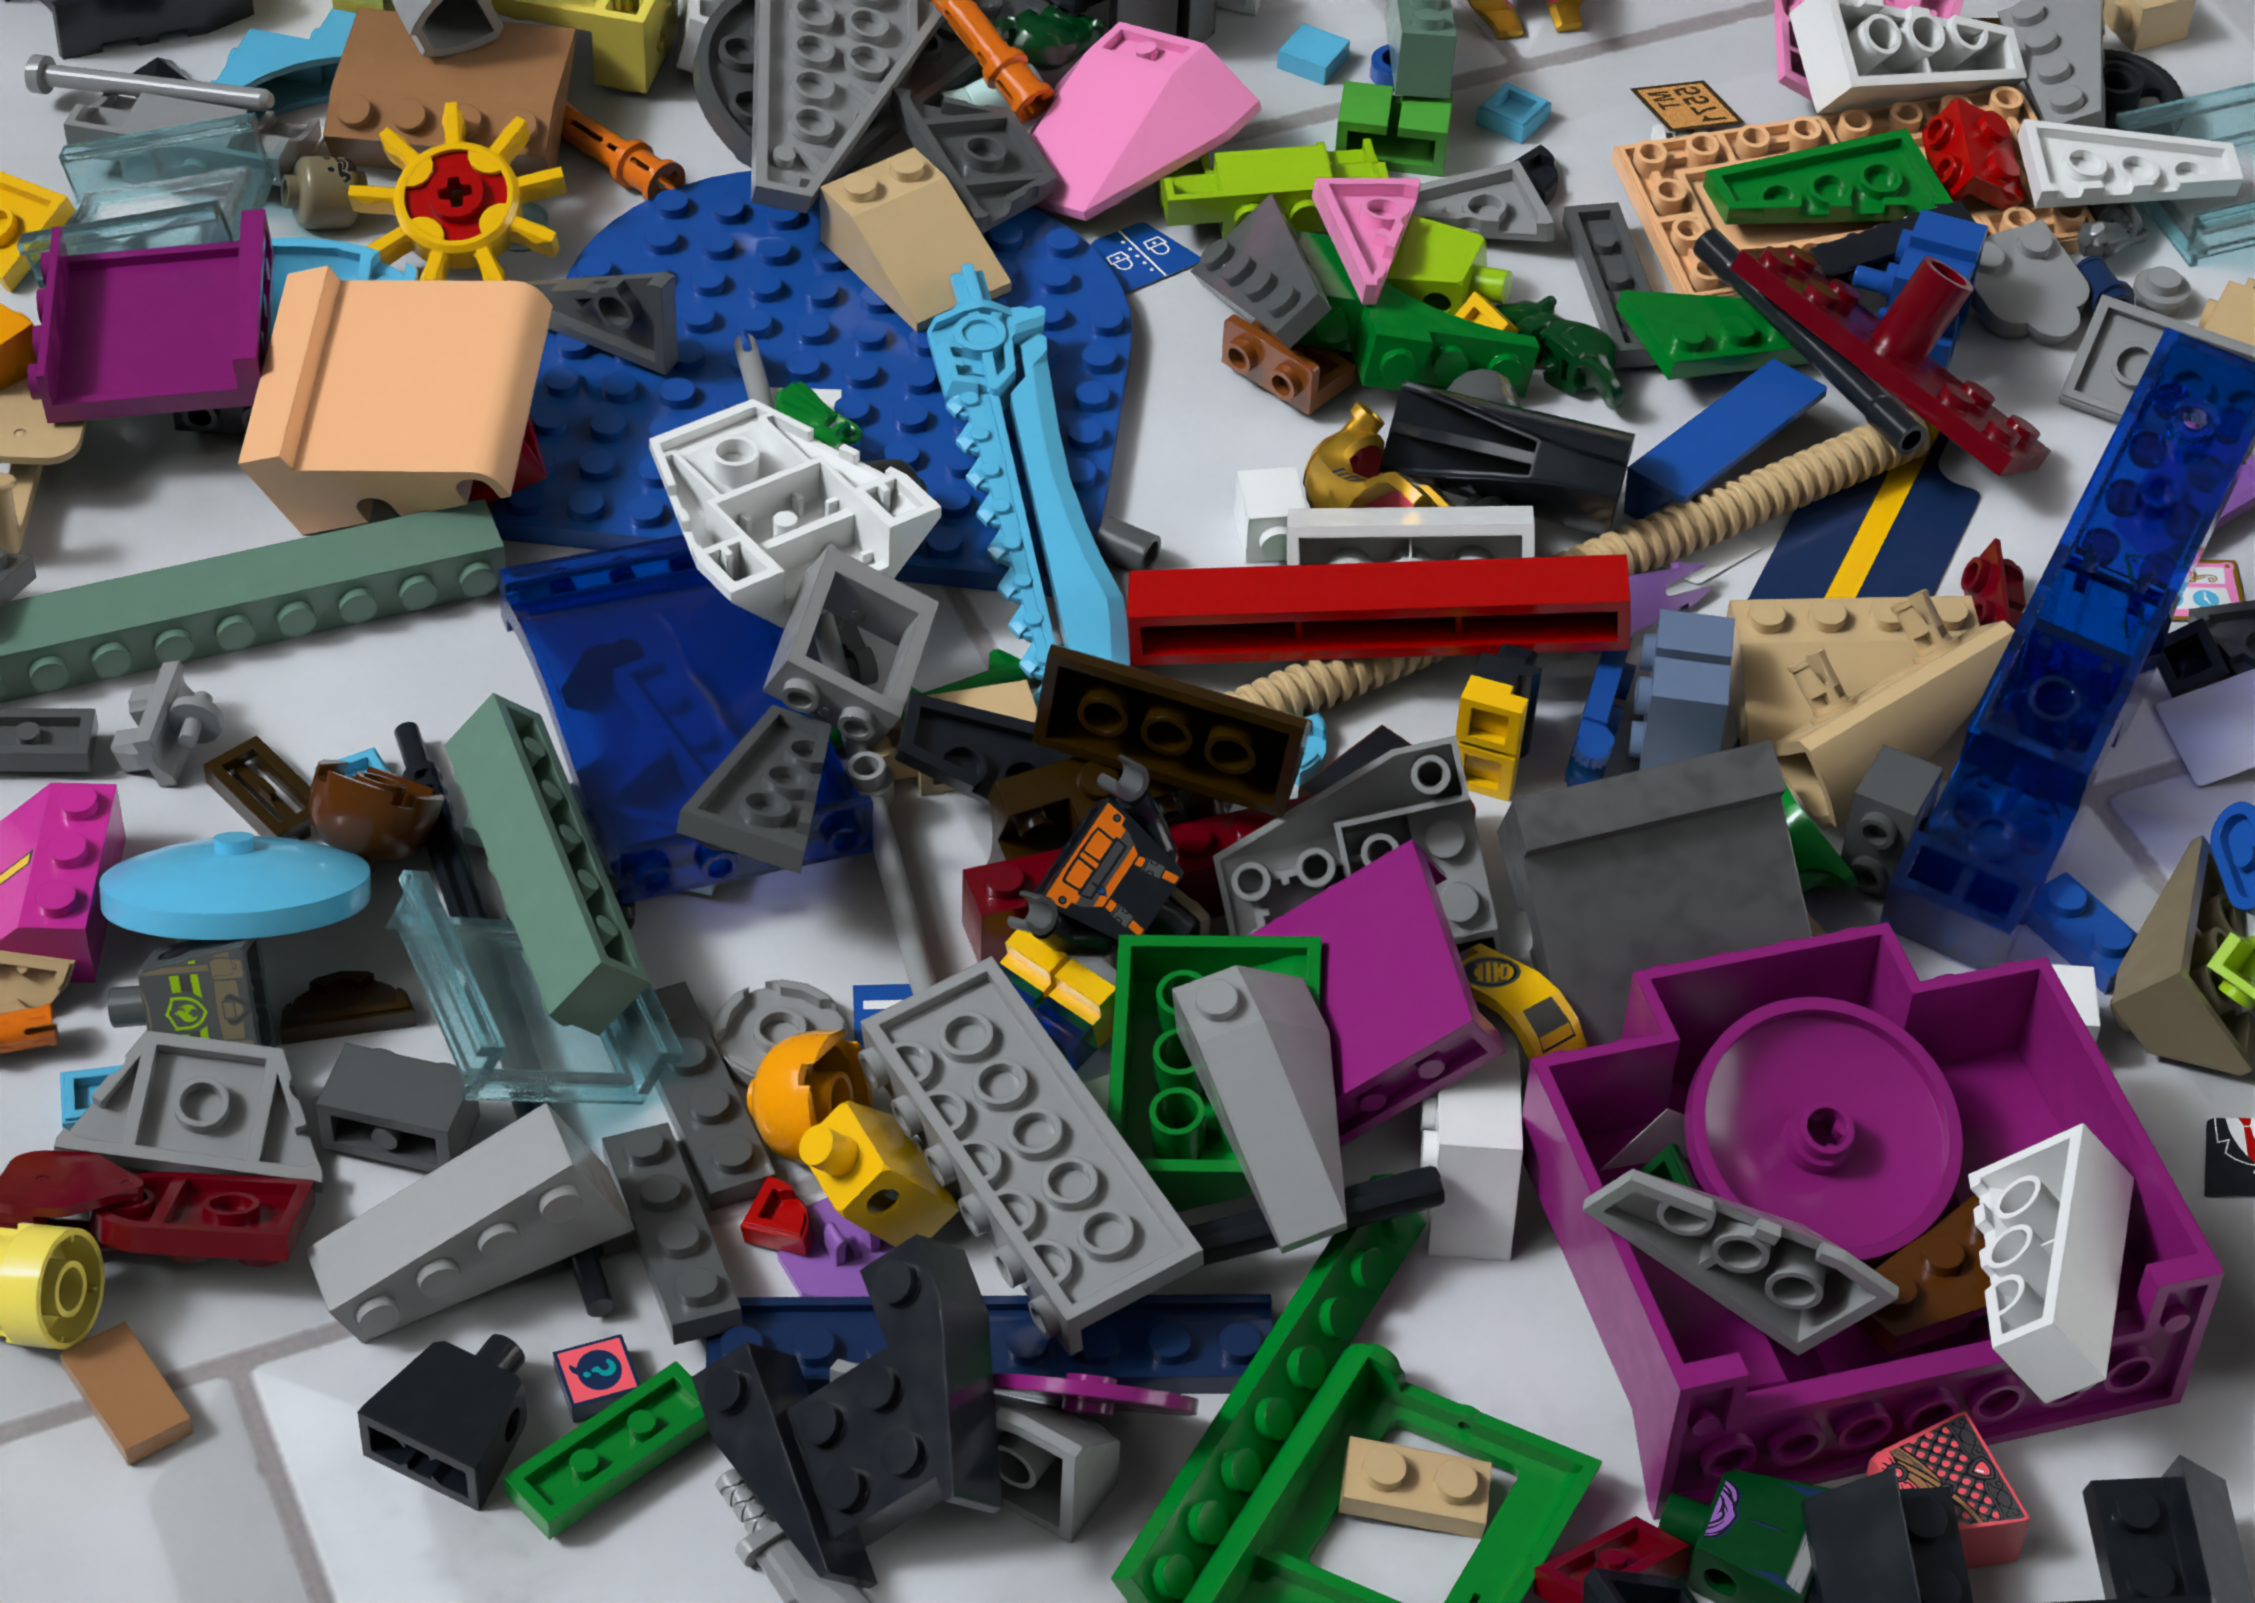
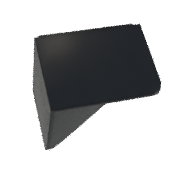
M2203 617L2146 644L2150 656L2172 698L2230 678V672Z

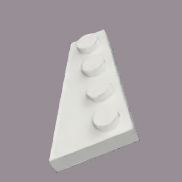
M2023 119L2017 134L2035 208L2236 196L2244 180L2234 145L2229 142Z

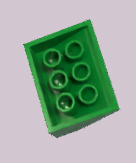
M1119 935L1107 1117L1176 1212L1253 1195V1192L1177 1034L1172 989L1239 965L1303 978L1320 1012L1322 937Z

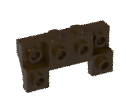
M1072 757L996 780L988 795L992 821V849L987 864L1063 848L1094 802L1107 797L1117 802L1115 795L1103 790L1098 785V776L1104 773L1119 781L1123 771L1079 757ZM1149 779L1148 789L1160 807L1168 825L1229 813L1233 806V803Z

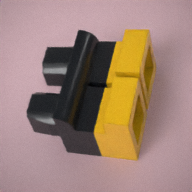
M1506 643L1501 645L1497 656L1481 652L1460 697L1455 735L1468 791L1509 802L1516 785L1519 759L1529 753L1542 673V668L1536 667L1538 654L1533 650Z

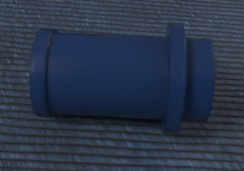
M2089 256L2076 265L2089 284L2090 293L2088 298L2091 301L2093 314L2102 294L2134 305L2133 288L2126 281L2118 280L2100 256Z

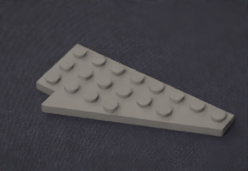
M755 0L751 203L807 213L820 196V186L830 182L892 95L893 88H897L944 22V16L929 0Z

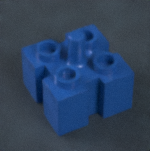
M1921 209L1913 231L1903 228L1894 258V262L1899 264L1889 262L1886 271L1858 265L1853 276L1852 286L1879 293L1881 296L1886 297L1885 305L1888 308L1880 307L1877 314L1880 320L1887 313L1925 256L1933 257L1949 265L1962 274L1975 289L1977 280L1975 278L1981 262L1988 226ZM1974 290L1928 355L1946 370H1948L1956 342L1959 341L1968 318Z

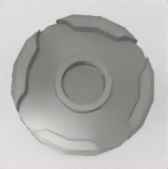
M781 979L766 981L765 988L757 989L750 993L749 987L734 993L718 1011L713 1026V1041L732 1081L748 1089L750 1082L755 1078L757 1068L772 1046L797 1033L814 1030H842L847 1032L845 1020L838 1013V1005L829 994L808 983ZM847 1034L843 1037L845 1041H847Z

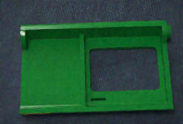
M1352 1344L1344 1350L1182 1603H1402L1319 1568L1309 1560L1338 1514L1344 1455L1350 1436L1383 1442L1387 1434L1394 1429L1411 1431L1479 1460L1491 1462L1492 1465L1509 1471L1517 1477L1514 1486L1444 1603H1474V1601L1477 1603H1522L1534 1582V1568L1546 1562L1603 1461L1484 1414L1472 1406L1459 1404L1407 1383L1405 1373L1400 1367L1398 1359L1391 1351L1377 1344Z

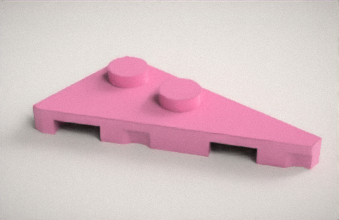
M1315 178L1312 192L1313 202L1362 305H1376L1416 206L1421 185L1419 178Z

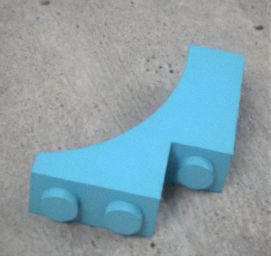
M332 8L321 27L315 28L312 31L310 39L250 28L239 46L230 51L226 66L217 80H212L210 83L267 89L274 95V105L268 111H275V117L300 108L328 103L331 85L357 13ZM248 110L250 129L259 123L266 111Z

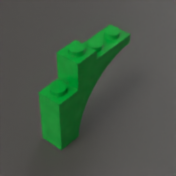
M1295 230L1299 238L1297 242L1306 253L1310 261L1308 265L1317 276L1332 308L1296 344L1352 352L1362 386L1400 391L1404 380L1417 384L1423 383L1449 387L1456 378L1468 371L1487 369L1495 370L1506 376L1516 389L1518 397L1525 398L1540 349L1535 336L1491 328L1448 314L1407 295L1386 281L1376 305H1362L1330 236Z

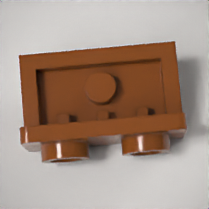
M1236 314L1231 315L1224 321L1221 362L1307 415L1312 414L1354 383L1355 365L1328 348L1294 344L1288 349L1257 325L1247 322Z

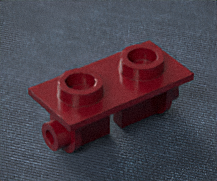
M1995 538L1979 557L1972 558L1966 565L1961 578V587L1964 590V596H1972L1980 626L2004 620L2015 630V645L2008 659L2016 660L2024 657L2032 645L2028 615L2022 613L2026 607L2023 586L2024 575L2022 569L2014 561L2003 559L2001 541Z

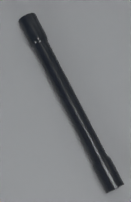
M1708 230L1697 239L1693 248L1694 255L1724 284L1731 286L1866 417L1868 424L1899 454H1910L1923 443L1926 429L1893 397L1887 396L1853 363L1730 269L1740 250L1719 230Z

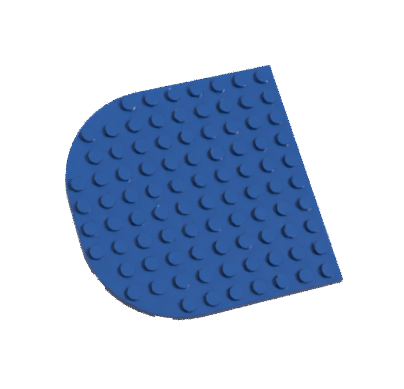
M751 171L710 177L659 192L654 198L633 207L613 220L582 250L570 268L566 279L668 272L674 275L678 363L664 375L549 329L529 411L548 477L512 493L511 497L497 500L492 517L502 540L693 560L649 449V439L749 400L734 349L735 339L739 335L743 350L751 351L748 340L749 333L757 341L769 387L786 388L792 382L802 381L811 389H841L842 397L835 402L834 410L857 424L862 430L861 440L856 444L848 445L860 451V461L904 460L915 470L918 477L924 481L928 495L942 507L940 519L894 579L902 582L997 591L999 583L1010 567H1006L1002 563L996 564L987 554V548L999 530H995L993 527H986L976 516L977 510L988 494L982 492V490L976 491L966 481V475L978 458L973 457L971 454L966 455L956 445V439L967 423L961 419H955L946 410V403L927 341L928 328L916 332L820 241V196L807 213L776 209L770 206L751 203ZM847 171V172H845L843 175H841L839 178H842V177L847 176L848 174L854 173V172H852V171ZM1030 207L982 234L1012 282L1010 292L994 298L992 301L1009 308L1020 306L1032 308L1041 305L1046 309L1043 335L1047 338V357L1059 432L1070 479L1086 523L1095 541L1096 534L1104 522L1130 367L1132 338L1130 309L1122 286L1102 256L1069 227L1046 213ZM1020 358L1015 362V388L1022 381ZM1009 405L1003 411V416L1044 596L1052 597Z

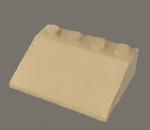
M1929 596L1951 637L1960 636L1970 629L1980 626L1972 596ZM1909 598L1730 600L1726 617L1735 618L1730 665L1729 697L1740 745L1746 746L1771 739L1775 743L1811 722L1810 719L1814 716L1812 709L1787 667L1792 663L1806 660L1805 656L1816 650L1824 648L1827 653L1826 657L1848 697L1860 694L1913 663L1917 653L1896 614L1891 610V606L1908 601ZM1989 690L1964 723L1927 760L1944 768L1941 781L1996 779L1998 771Z

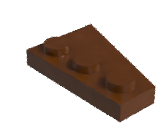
M1973 1195L1875 1269L1876 1272L1899 1287L1898 1299L1855 1324L1891 1354L1966 1330L1969 1320L1987 1314L1984 1291L1991 1286L1990 1277L1984 1272L1980 1264L1979 1251L1986 1246L1984 1234L1975 1226L1973 1209L1980 1205L1979 1198L1976 1195Z

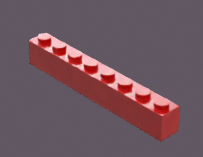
M1627 554L1129 571L1127 628L1131 666L1480 655L1481 652L1498 654L1501 645L1506 643L1533 650L1536 653L1630 650L1631 601Z

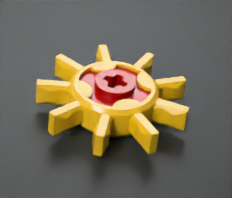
M457 102L445 103L442 118L445 133L444 144L434 146L420 154L402 136L390 128L386 127L379 133L383 150L388 159L403 170L396 187L349 185L348 197L353 212L396 215L399 224L397 228L366 247L380 251V261L388 265L413 251L427 262L420 280L446 281L450 269L477 267L482 274L483 281H506L505 272L496 258L503 254L513 242L537 253L554 258L560 250L555 231L523 218V204L567 193V188L561 167L518 177L515 176L509 164L524 149L530 139L527 122L519 116H516L502 130L494 143L487 148L482 145L465 142L466 125Z

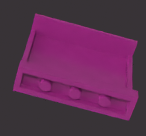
M265 209L241 211L239 241L68 255L61 226L52 227L50 251L41 252L40 258L45 288H38L36 292L37 311L41 325H36L32 328V344L37 363L28 365L30 395L33 400H42L47 423L253 406L270 343L275 255Z
M1412 839L1396 849L1385 853L1374 862L1340 882L1329 886L1323 892L1248 935L1322 937L1320 1014L1330 1032L1340 1147L1506 1053L1500 1032L1478 1011L1436 888V885L1447 879L1445 872Z

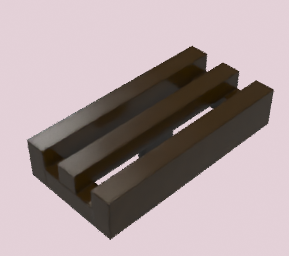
M257 735L203 764L206 783L260 836L284 838L295 836L298 840H304L311 836L310 827L312 823L308 808L311 787ZM250 760L302 811L296 814L276 794L275 789L264 778H259L245 762Z

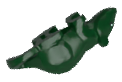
M1051 5L1047 6L1041 15H1038L1032 9H1028L1016 16L1009 15L1007 19H997L992 23L1001 37L1008 31L1009 39L1007 44L1010 47L1014 46L1023 50L1027 55L1028 63L1041 72L1057 70L1073 61L1078 54L1085 53L1103 37L1104 28H1106L1104 22L1088 15L1077 14L1076 17L1060 12L1057 7Z
M1547 296L1539 302L1522 300L1515 303H1506L1505 305H1495L1520 330L1518 334L1536 337L1540 349L1535 363L1542 362L1547 368L1543 372L1546 383L1561 391L1572 394L1596 388L1609 409L1615 410L1623 405L1625 394L1614 373L1617 361L1616 345L1606 332L1588 324L1566 320L1556 314L1554 308L1557 300L1554 296Z

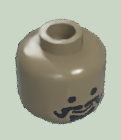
M302 156L296 162L292 175L285 174L282 178L281 201L283 208L292 209L297 224L302 228L349 229L356 221L357 216L365 215V213L353 212L348 197L349 185H368L366 174L358 171L354 162L347 157Z

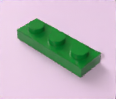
M675 1361L503 1477L505 1495L549 1540L710 1431L691 1378L692 1376Z

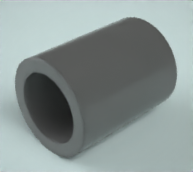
M1112 516L1104 520L1095 537V543L1103 559L1132 571L1151 570L1161 548L1160 536Z

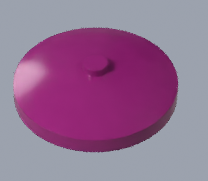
M1827 997L1790 998L1764 1005L1744 1015L1717 1039L1702 1059L1693 1076L1685 1105L1684 1129L1688 1156L1693 1172L1703 1192L1803 1224L1846 1250L1867 1266L1891 1258L1922 1235L1937 1220L1947 1206L1959 1178L1963 1155L1962 1125L1955 1098L1944 1074L1923 1046L1896 1023L1866 1007L1844 1000Z

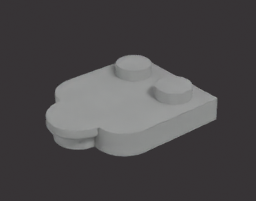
M2041 219L1986 237L1981 262L1975 278L1977 280L1971 305L1986 327L1995 334L2006 338H2020L2028 335L2030 339L2040 345L2053 347L2063 344L2076 333L2080 324V315L2089 297L2090 288L2085 277L2044 220Z

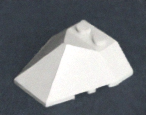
M750 399L649 439V449L696 568L731 603L783 629L786 626L803 576L828 545L895 578L941 517L942 507L907 474L891 466L883 473L861 462L860 451L846 444L841 445L838 451L814 439V428L755 399ZM822 609L821 614L827 612V610Z

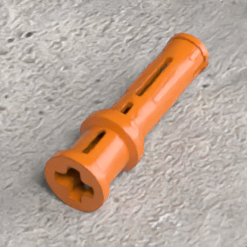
M929 0L940 11L957 36L979 61L983 68L982 74L985 84L989 88L999 91L1010 105V110L1015 112L1021 123L1034 119L1050 105L1055 95L1053 88L1048 83H1041L1027 66L1028 58L1023 50L1014 46L1010 47L973 0Z
M567 102L561 138L608 167L614 182L624 188H636L642 192L645 201L654 198L663 190L674 189L684 185L685 171L680 164L672 159L662 160L654 155L652 147L642 140L626 141ZM656 181H658V182H660L661 184L665 185V188H664V189H660V188H659V185H658V183H657Z

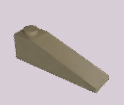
M2203 835L2190 842L2118 967L2110 1006L2119 1027L2127 1034L2133 1033L2147 1053L2242 1076L2253 1069L2255 1017L2249 1011L2242 1013V1006L2218 989L2224 978L2207 966L2230 932L2244 937L2241 910L2234 907L2228 898L2211 846Z

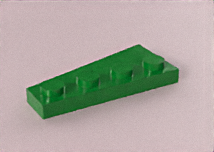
M1906 128L1706 170L1703 188L1725 225L1897 221L1903 219L1908 214H1918L1921 209L1931 210L1939 204L1953 202Z

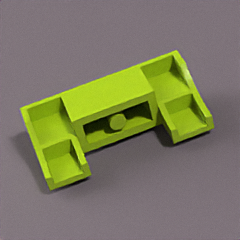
M1371 138L1362 140V149L1327 151L1325 142H1316V145L1216 152L1214 153V172L1211 168L1208 153L1199 157V161H1192L1154 183L1159 207L1163 206L1167 226L1219 223L1221 236L1224 239L1271 193L1285 208L1288 215L1286 219L1296 231L1309 233L1325 232L1327 229L1312 199L1315 178H1389L1386 163L1378 161Z

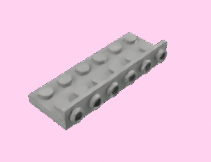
M992 956L860 1021L865 1050L858 1053V1059L866 1078L873 1088L879 1089L883 1086L886 1088L893 1099L891 1101L893 1114L904 1134L908 1138L918 1135L927 1148L924 1150V1155L934 1178L942 1187L951 1184L961 1198L958 1200V1205L967 1226L976 1237L986 1234L995 1247L993 1257L1000 1274L1011 1288L1021 1285L1031 1300L1028 1302V1308L1032 1319L1045 1339L1049 1340L1056 1336L1067 1354L1072 1356L1083 1350L1082 1329L1204 1265L1203 1249Z

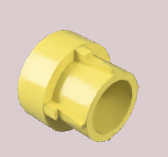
M24 1222L19 1223L17 1229L0 1227V1336L6 1337V1343L58 1350H67L81 1343L88 1336L97 1320L104 1294V1262L95 1238L84 1229Z

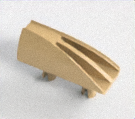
M1923 589L1908 596V601L1891 606L1892 612L1896 614L1917 653V656L1913 659L1914 662L1856 696L1848 697L1826 657L1827 653L1824 648L1806 655V660L1792 663L1787 667L1809 703L1814 716L1811 717V722L1773 743L1783 780L1805 812L1822 830H1825L1832 824L1837 829L1848 822L1854 793L1883 745L1927 761L1964 723L1996 680L2015 645V630L2006 621L1977 626L1960 636L1951 637L1929 597V591Z

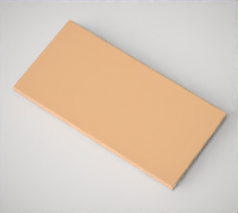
M2019 85L1999 86L1994 89L1963 94L1953 93L1943 97L1911 102L1900 101L1891 105L1865 109H1848L1844 112L1812 117H1796L1792 120L1766 124H1749L1740 128L1707 133L1696 132L1687 136L1661 140H1644L1635 144L1615 146L1611 159L1667 278L1677 294L1742 298L1731 286L1724 284L1694 255L1693 248L1697 239L1708 230H1719L1740 251L1742 249L1766 248L1767 246L1787 248L1789 245H1794L1809 253L1810 248L1819 243H1829L1841 239L1849 233H1860L1872 229L1880 223L1894 222L1725 225L1703 188L1706 170L1905 128L1927 160L1922 131L1934 116L1939 115L1956 98L1964 100L1984 111H1994L2007 121L2011 131L2010 137L2015 159L2020 170L2019 176L2025 200L2018 206L2003 210L1970 194H1967L1961 200L1976 223L1988 226L1986 237L2043 219L2067 254L2080 252L2076 238L2081 223L2096 222L2087 205L2035 208L2017 134L2023 119L2038 120Z

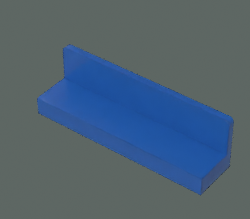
M1774 358L1627 467L1624 513L1636 520L1639 518L1644 519L1647 515L1659 511L1672 500L1682 504L1687 503L1825 398L1827 386Z

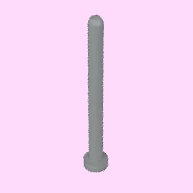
M32 55L26 63L24 73L27 89L32 93L49 94L54 87L136 97H139L140 93L143 92L256 111H267L274 105V95L267 89L56 65L54 59L48 55Z

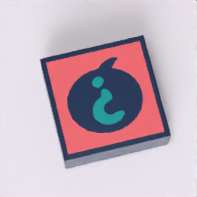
M622 1334L553 1352L554 1369L573 1422L595 1416L640 1385Z

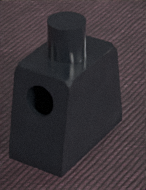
M501 1334L491 1335L476 1355L446 1341L433 1342L371 1397L357 1412L363 1456L479 1512L486 1503L527 1421L524 1382L516 1375V1372L525 1362V1355L522 1349L513 1340Z

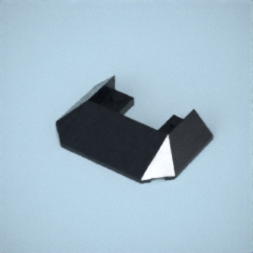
M2182 1455L2176 1458L2162 1477L2091 1480L2082 1493L2105 1600L2047 1602L2254 1603L2226 1480ZM1894 1467L1805 1498L1801 1503L1819 1603H1973L1950 1487L1899 1489L1896 1468Z

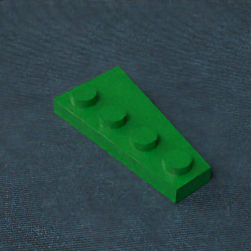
M1622 290L1616 305L1617 311L1668 380L1758 370L1773 358L1788 366L1810 363L1746 300L1740 297Z

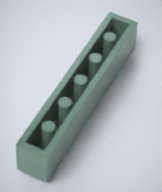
M492 693L445 744L455 771L453 777L456 784L462 790L472 815L470 817L471 824L481 838L489 859L487 861L488 868L498 882L506 903L505 912L517 931L524 950L522 953L523 959L532 970L542 996L540 1002L544 1011L560 1025H573L599 1036L651 982L542 716Z

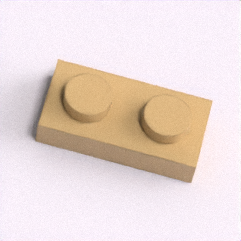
M1350 1436L1344 1455L1338 1512L1481 1539L1487 1524L1492 1463Z

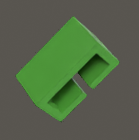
M1351 81L1344 82L1337 124L1335 151L1362 149V140L1371 138L1376 157L1379 162L1386 163L1387 171L1443 177L1453 93H1450V99L1393 95L1394 86Z

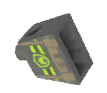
M260 938L188 940L158 948L150 954L139 968L138 986L112 987L108 994V1014L114 1028L147 1026L148 1031L268 1047L277 1046Z

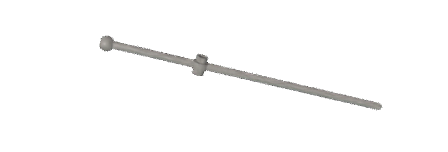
M748 333L751 351L747 352L743 350L741 339L738 335L734 342V349L748 399H755L776 410L756 339ZM829 611L822 613L813 634L821 664L851 678L834 615ZM841 733L848 758L847 769L842 776L844 799L848 807L852 809L855 817L866 824L910 987L914 995L936 984L937 981L889 814L890 805L895 798L893 773L889 766L885 764L883 757L872 752L870 745L862 741L850 739Z

